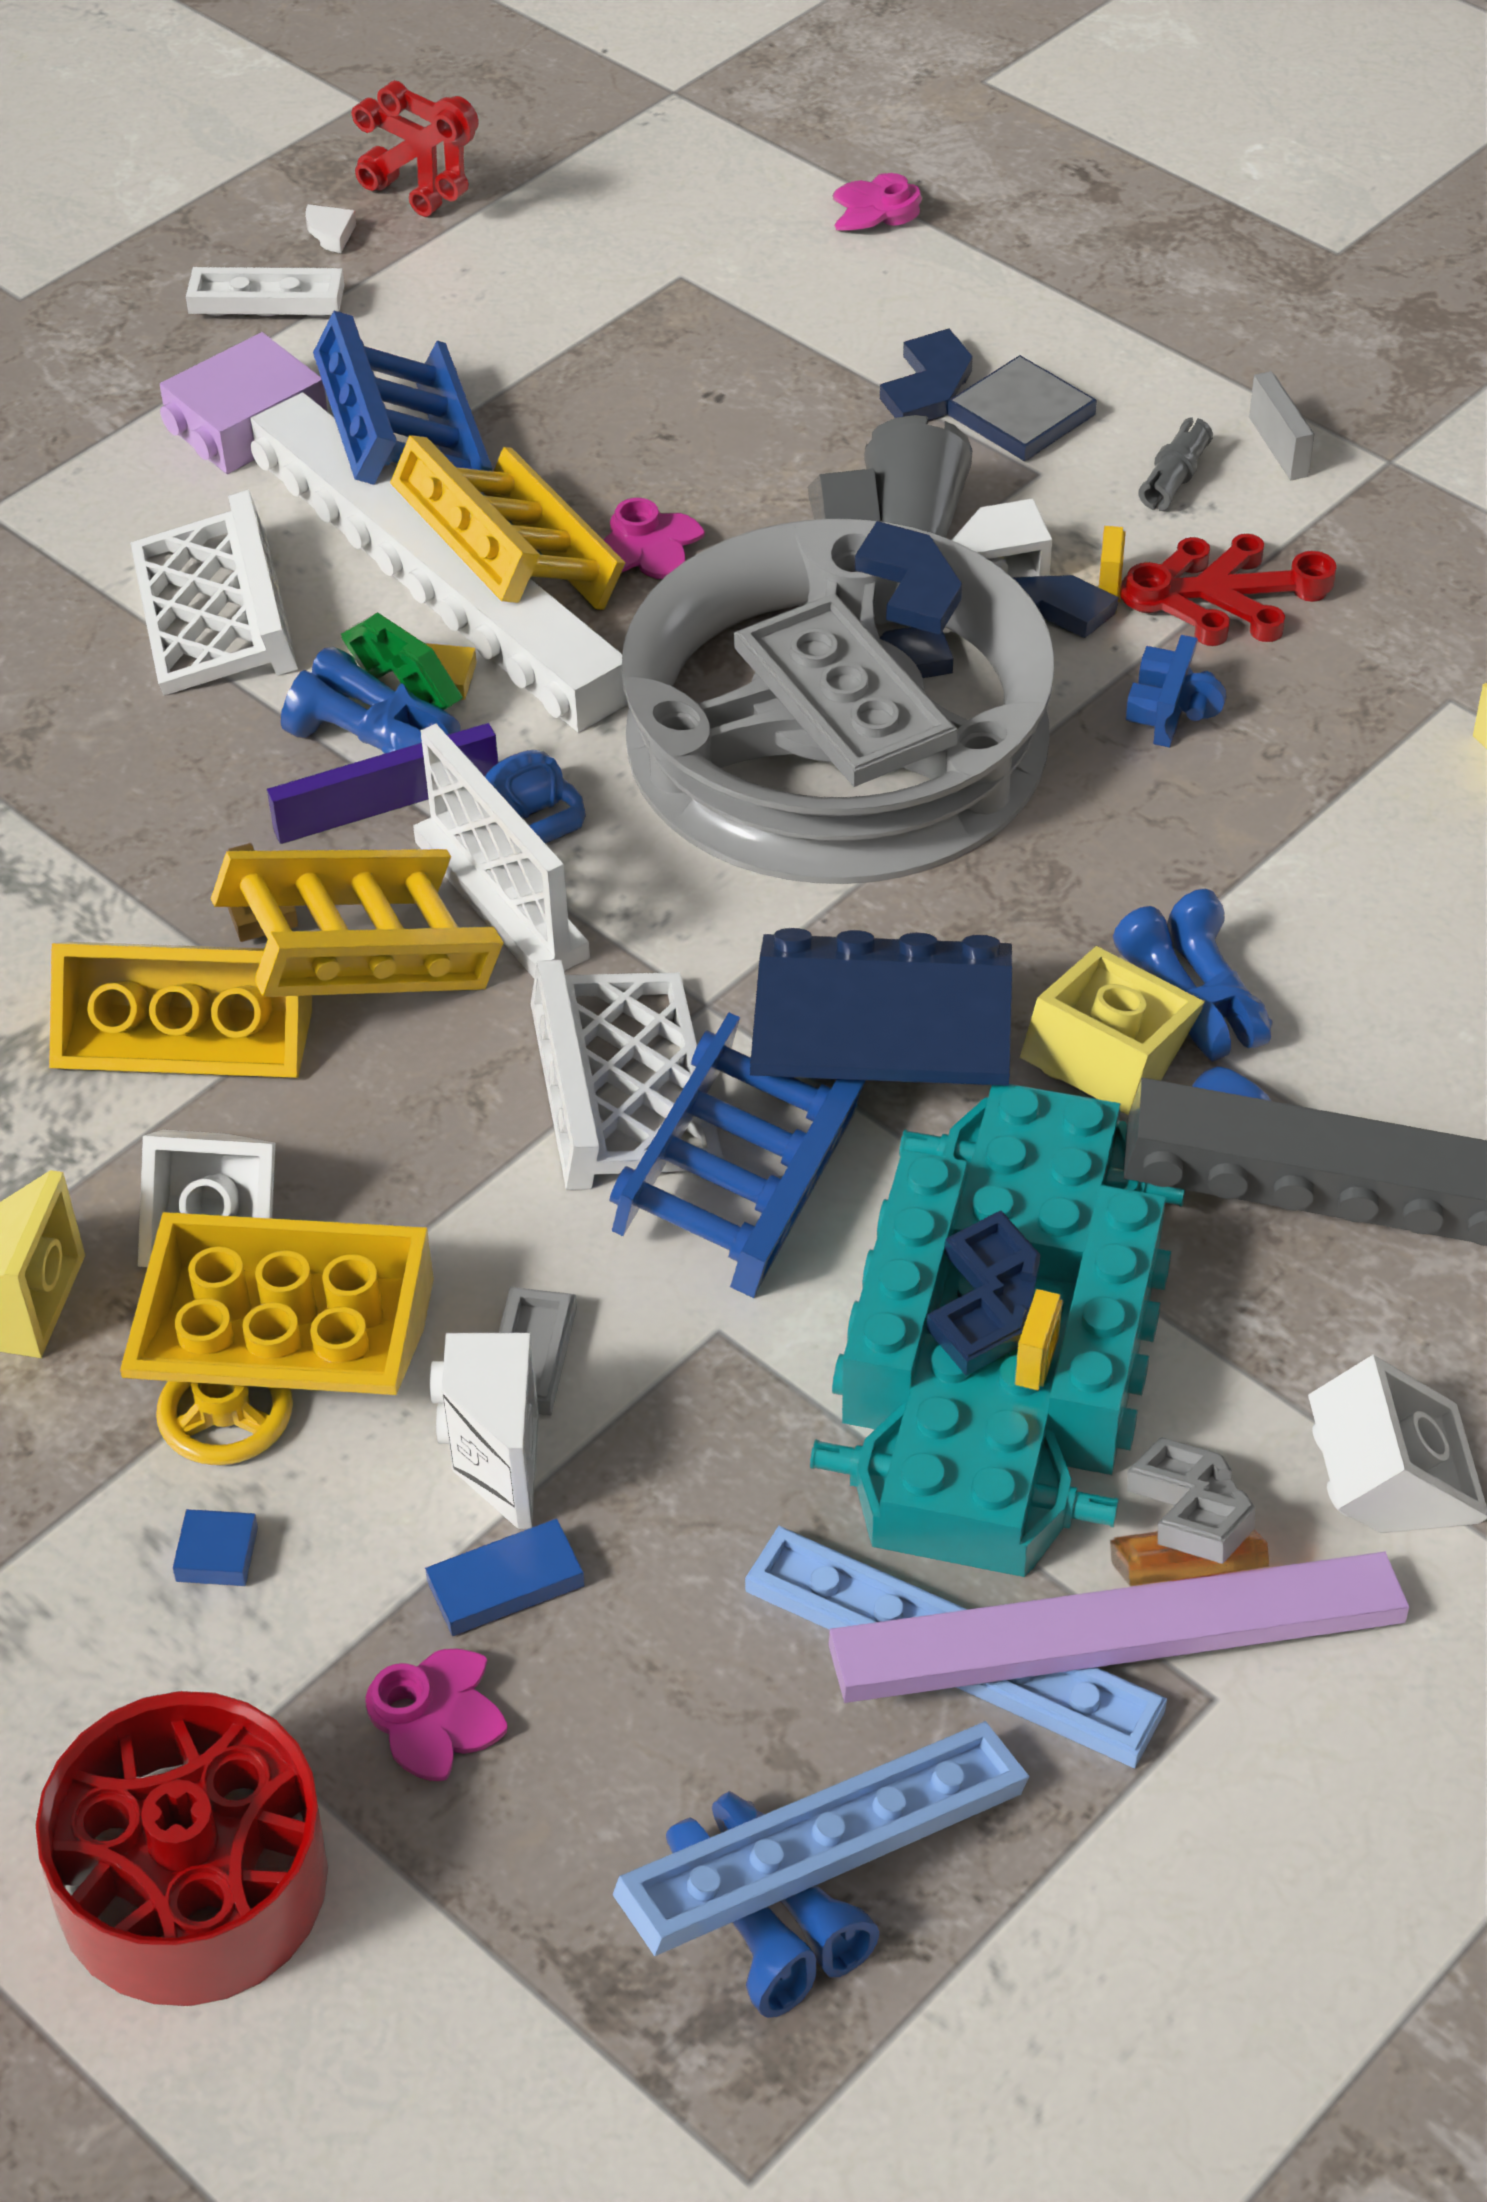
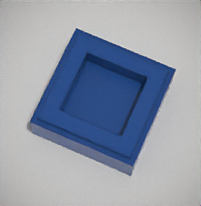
M186 1509L172 1568L176 1582L246 1586L258 1530L255 1513Z

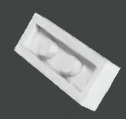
M193 267L186 294L188 314H208L210 316L257 314L263 317L277 314L308 315L311 317L332 315L334 310L340 311L344 290L343 269Z

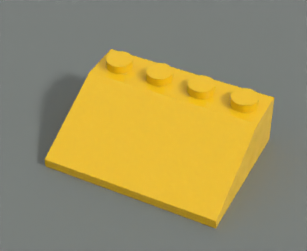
M163 1212L120 1367L121 1376L127 1379L397 1395L424 1331L434 1281L427 1227Z

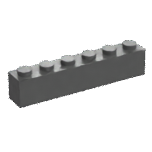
M1141 1078L1127 1118L1123 1179L1150 1183L1158 1187H1172L1211 1194L1225 1199H1238L1277 1206L1285 1210H1299L1343 1218L1351 1222H1365L1409 1230L1417 1234H1431L1487 1246V1140Z

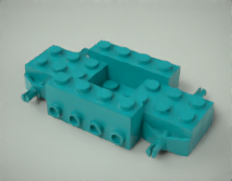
M1009 1084V1086L991 1085L989 1097L982 1099L950 1128L949 1135L935 1136L904 1129L900 1142L899 1163L889 1198L884 1199L881 1205L877 1225V1240L874 1250L870 1249L867 1254L862 1280L863 1289L859 1301H855L852 1306L848 1325L847 1345L844 1354L840 1353L838 1356L832 1383V1393L842 1395V1423L875 1430L865 1438L863 1446L856 1445L855 1448L815 1439L810 1457L811 1469L817 1468L850 1475V1486L857 1487L872 1547L1025 1577L1037 1565L1062 1529L1071 1528L1072 1519L1108 1525L1114 1528L1119 1498L1079 1492L1077 1487L1071 1486L1072 1479L1067 1467L1112 1475L1117 1450L1131 1451L1138 1410L1127 1408L1130 1394L1143 1395L1149 1355L1139 1354L1141 1340L1154 1342L1161 1303L1150 1301L1152 1288L1165 1290L1172 1251L1160 1249L1165 1203L1182 1207L1185 1190L1158 1187L1150 1183L1123 1179L1127 1124L1125 1121L1119 1120L1121 1103ZM1000 1210L1041 1255L1035 1291L1039 1289L1060 1294V1300H1063L1058 1343L1044 1386H1040L1039 1391L1015 1385L1018 1349L966 1376L927 1330V1314L975 1290L944 1254L945 1239Z

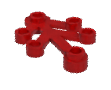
M393 80L378 91V101L367 97L352 108V119L363 132L371 133L379 127L405 139L390 150L382 146H374L359 157L355 168V175L358 182L365 189L370 191L385 189L398 179L400 174L399 168L417 157L418 186L409 193L410 205L417 214L428 217L441 207L442 197L448 201H455L467 192L469 183L464 173V146L474 138L475 131L479 125V119L474 107L466 99L460 96L444 97L435 103L409 91L401 82ZM407 110L431 124L423 127L399 114ZM444 141L446 169L438 175L436 145Z
M1248 533L1235 536L1231 542V547L1210 566H1208L1210 545L1201 538L1189 537L1181 540L1177 545V551L1162 564L1144 562L1131 567L1121 582L1120 596L1126 605L1139 612L1154 613L1163 610L1195 626L1194 635L1198 638L1197 641L1207 646H1218L1227 640L1230 619L1223 611L1217 609L1207 610L1187 598H1202L1250 622V634L1253 638L1262 642H1273L1280 639L1283 635L1284 612L1278 607L1263 605L1243 594L1294 591L1296 596L1302 600L1309 602L1319 601L1325 598L1327 593L1333 589L1337 565L1335 560L1326 553L1306 551L1295 556L1292 561L1291 570L1235 574L1240 569L1249 570L1261 565L1264 541L1259 536ZM1185 572H1202L1197 577L1180 578Z

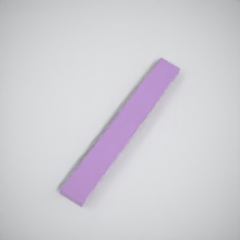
M1378 1552L831 1628L828 1645L844 1703L1401 1624L1406 1622L1409 1605L1386 1552Z

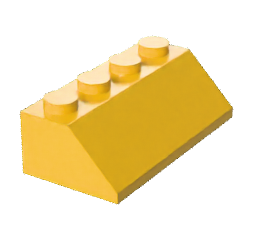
M97 942L52 943L49 1068L297 1078L300 1073L312 1014V995L263 997L254 979L265 950L264 948Z

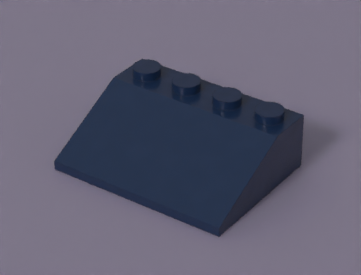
M784 928L776 931L774 934H763L759 957L750 1076L1009 1086L1012 943H1000L999 939L988 935H971L965 937L962 941H940L931 934L919 932L904 934L900 939L874 938L873 934L860 930L843 931L837 937L812 936L811 932L800 928Z

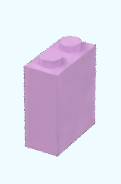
M263 332L159 383L163 401L160 414L166 428L171 434L179 435L193 446L202 459H209L226 474L255 460L251 451V442L254 441L251 417L302 392L328 412L325 388L321 377Z

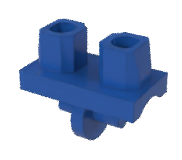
M1181 635L1175 651L1146 646L1141 660L1138 683L1132 684L1128 695L1126 721L1155 727L1154 745L1170 748L1182 711L1186 713L1190 720L1199 721L1215 717L1222 711L1227 698L1226 689L1215 678L1214 674L1209 671L1193 673L1190 668L1197 647L1198 638Z

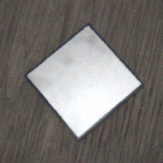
M1019 355L948 400V416L1025 462L1096 415L1097 400Z

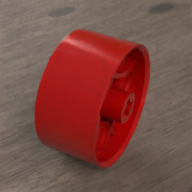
M176 1691L144 1697L115 1709L78 1735L56 1761L41 1792L35 1824L38 1856L58 1922L72 1953L92 1976L118 1993L155 2005L193 2006L224 2000L263 1982L291 1959L311 1933L324 1902L328 1874L313 1772L296 1740L276 1719L248 1702L211 1692ZM183 1765L162 1774L143 1777L159 1769ZM246 1788L254 1790L251 1795L244 1799L227 1800L224 1798L228 1793L236 1789ZM300 1812L304 1822L292 1819V1817ZM111 1828H122L125 1830L118 1838L110 1841L95 1839L100 1833ZM264 1848L295 1857L288 1872L256 1871L254 1869ZM65 1885L79 1887L71 1895L65 1888ZM115 1896L127 1900L138 1908L114 1927L98 1919ZM209 1906L220 1909L215 1917L207 1921L195 1922L187 1919L192 1912Z

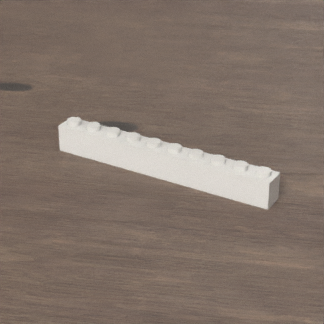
M304 392L250 418L254 441L251 442V451L255 461L263 470L272 472L285 484L292 495L300 496L315 509L317 515L324 522L332 523L345 534L354 548H361L377 562L386 575H393L405 585L419 603H426L442 617L448 628L452 631H459L475 645L482 657L488 660L492 659L505 670L516 686L526 688L543 703L546 710L553 717H560L579 733L628 705L623 687L622 654L531 579H529L519 603L501 601L391 485L390 481L396 469L391 464L384 466L374 485L354 479L335 418Z

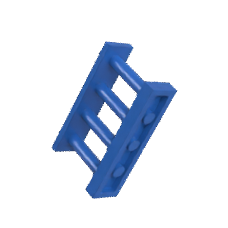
M334 310L313 351V355L354 479L374 485L384 466H388L391 462H399L406 443L397 441L394 433L409 437V435L427 437L433 444L438 445L440 451L455 467L492 471V463L489 460L447 344L436 341L425 363L366 347L360 338L353 316ZM373 371L415 382L418 389L377 378ZM384 402L426 413L429 420L386 409Z
M728 1012L716 1034L706 1030L701 1037L691 1060V1065L696 1067L636 1169L625 1166L612 1189L609 1201L618 1205L612 1232L624 1236L639 1209H642L729 1250L728 1258L737 1261L730 1287L754 1298L852 1120L866 1080L836 1079L832 1088L821 1084L818 1089L794 1077L750 1076L751 1057L732 1049L740 1017ZM723 1072L806 1111V1119L813 1122L807 1133L796 1129L792 1134L707 1093L718 1074ZM695 1116L782 1157L781 1164L787 1166V1169L781 1179L770 1175L767 1180L681 1140V1137ZM669 1162L756 1203L755 1210L762 1214L755 1226L744 1222L740 1227L653 1185L666 1163Z

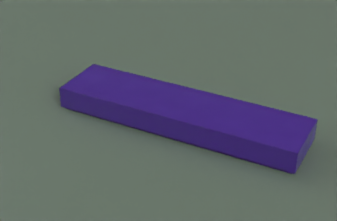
M489 723L447 735L484 777L493 766L499 763L496 735ZM422 743L268 788L267 795L273 830L279 843L290 842L428 800Z

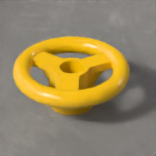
M167 1381L157 1403L156 1418L158 1428L166 1443L186 1459L208 1465L239 1463L264 1452L282 1435L292 1413V1392L290 1388L268 1387L272 1397V1409L269 1415L250 1405L248 1386ZM191 1386L195 1403L187 1413L177 1417L179 1401L184 1392ZM213 1425L218 1427L236 1425L253 1433V1435L246 1439L224 1445L206 1444L190 1437Z

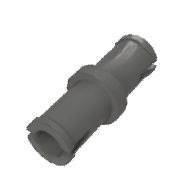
M1193 417L1185 419L1171 444L1162 446L1154 461L1155 468L1138 491L1140 500L1148 508L1154 510L1163 496L1158 508L1159 511L1167 509L1181 484L1189 482L1197 471L1198 458L1213 439L1211 427L1202 419L1197 418L1190 432L1188 431L1194 423Z

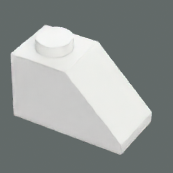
M1033 498L980 507L952 539V541L981 554L1011 577L1050 576L1052 538Z

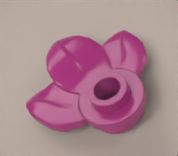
M897 173L879 174L871 182L858 180L844 184L836 189L832 195L835 202L847 208L834 226L836 230H857L873 227L882 221L887 225L907 223L916 218L920 213L919 204L922 201L920 189L916 185L908 184V179Z
M630 498L622 501L616 507L615 513L610 520L611 533L603 540L625 562L622 572L638 566L645 575L655 579H663L685 562L683 546L699 541L705 536V532L701 525L688 515L682 513H660L656 504L651 500Z
M457 1648L443 1649L432 1653L418 1666L407 1663L393 1664L384 1668L376 1675L366 1693L367 1714L376 1728L389 1734L391 1755L404 1770L425 1780L445 1781L451 1773L454 1752L466 1754L484 1750L495 1744L507 1733L508 1725L503 1714L495 1704L475 1690L486 1670L487 1658L484 1655ZM400 1699H410L415 1702L404 1708L391 1707L394 1702Z

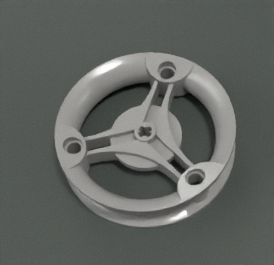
M819 519L777 524L726 539L701 551L666 575L650 591L635 613L623 645V687L629 706L626 724L627 755L633 777L642 795L654 812L672 830L699 849L734 866L786 880L824 884L876 882L927 871L973 851L1004 829L1029 802L1039 785L1048 756L1049 718L1046 707L1051 696L1054 679V650L1050 633L1042 614L1032 598L1018 582L981 554L957 542L913 527L887 523L930 535L961 581L962 599L945 628L957 633L973 644L987 658L997 673L1003 687L1004 705L984 711L967 720L933 701L958 729L957 745L902 767L922 774L931 780L912 787L875 795L818 797L770 789L746 781L721 769L738 762L786 754H795L808 759L832 762L756 672L752 682L701 703H696L685 693L674 688L673 685L680 670L690 656L708 640L724 630L761 614L788 607H800L835 593L924 691L923 678L916 664L903 651L879 639L875 626L891 622L886 620L887 603L900 583L855 571V554L876 521Z

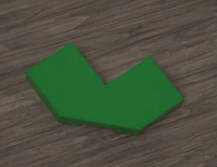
M377 612L341 633L342 640L358 665L378 679L393 671L399 682L403 683L408 691L417 698L443 710L463 698L434 650Z

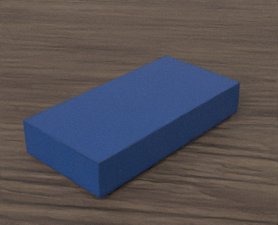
M557 1518L425 1568L428 1585L452 1636L585 1586L583 1571Z

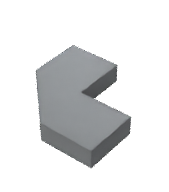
M1161 1437L1128 1469L1129 1492L1175 1505L1158 1522L1159 1545L1223 1564L1255 1529V1507L1246 1492L1244 1493L1243 1490L1237 1489L1232 1481L1231 1468L1224 1457L1218 1453Z

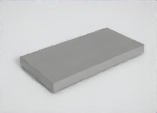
M835 593L734 632V648L853 787L957 745L958 729Z

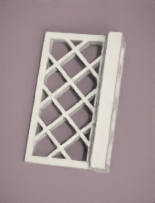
M249 489L228 496L231 507L229 512L130 543L158 684L164 696L270 662L277 676L298 669L265 529ZM228 533L216 549L202 546L207 539ZM168 551L174 553L163 566L148 562L147 559ZM191 558L204 562L193 575L180 571ZM220 567L234 571L223 584L210 581ZM169 583L182 587L170 601L157 597ZM198 593L212 596L201 610L187 606ZM228 602L242 605L231 620L217 616ZM176 618L189 622L178 636L165 633V630ZM206 628L219 631V634L208 646L194 642ZM236 637L251 641L254 645L233 653L225 652ZM183 654L197 658L191 666L170 672V669Z
M437 724L420 730L431 818L413 825L415 843L421 849L448 850L451 860L444 876L488 927H495L504 942L503 944L533 978H535L537 961L562 960L565 971L590 959L589 941L568 919L564 864Z
M562 960L537 961L531 1009L566 1190L592 1189L594 1174L621 1173L625 1166L636 1169L661 1125L655 1131H652L630 1116L644 1104L666 1118L674 1103L656 1091L668 1080L684 1088L696 1068L691 1065V1060L697 1043L680 972L565 975ZM668 994L670 1005L658 1014L638 1002L637 999L641 995ZM598 996L611 1005L598 1016L578 1004L576 997ZM623 1012L646 1026L634 1038L611 1024ZM658 1034L680 1047V1051L670 1060L646 1046ZM596 1036L620 1049L608 1062L586 1048ZM632 1058L656 1072L644 1084L620 1070ZM606 1082L631 1096L618 1109L598 1097L595 1093ZM694 1116L685 1131L701 1140L703 1147L701 1149L723 1159L716 1126ZM618 1129L641 1145L634 1151H607L605 1139ZM667 1162L661 1172L686 1170Z

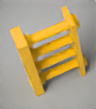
M409 435L390 481L391 485L501 601L519 603L530 577L568 580L595 609H605L625 562L513 448L503 447L493 471L455 467L427 437Z
M447 849L226 851L211 896L214 907H250L264 931L268 941L254 979L263 997L486 989L504 943L495 927L458 928L438 894L451 860V855ZM390 904H416L430 928L404 929ZM335 905H362L375 930H348ZM279 906H307L320 931H292Z

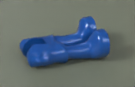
M334 646L324 648L317 654L313 661L312 673L303 670L298 674L286 696L281 711L282 729L295 737H309L325 721L353 733L361 742L370 744L381 750L384 754L422 743L420 730L437 724L446 735L460 731V724L452 715L429 702L417 698L408 691L403 683L399 684L396 691L358 666L352 655ZM347 697L355 698L371 707L367 710Z
M1198 889L1184 895L1174 905L1169 914L1168 922H1166L1160 910L1152 906L1140 907L1130 912L1115 928L1113 940L1120 954L1131 964L1205 1001L1201 1013L1188 1034L1204 1055L1213 1062L1229 1055L1231 1051L1230 1033L1224 1017L1227 1019L1238 1040L1246 1048H1257L1269 1043L1273 1021L1269 1018L1264 1003L1249 992L1241 981L1238 972L1229 967L1218 949L1215 939L1225 921L1222 903L1213 891ZM1173 948L1188 961L1204 982V985L1197 987L1179 962Z
M731 1791L722 1794L712 1804L713 1816L721 1833L765 1815L758 1811L752 1802L742 1799ZM691 1817L676 1823L666 1833V1841L672 1854L710 1838L704 1828ZM815 1885L780 1901L800 1926L807 1944L791 1931L769 1907L732 1922L745 1939L753 1955L746 1987L752 2004L760 2014L767 2018L778 2017L798 2005L813 1986L816 1977V1962L829 1977H841L860 1966L873 1952L879 1939V1929L867 1913L859 1907L830 1897L819 1886Z

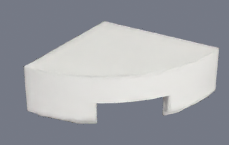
M308 204L306 208L307 230L309 234L311 233L320 240V246L324 249L342 253L356 226L355 210Z

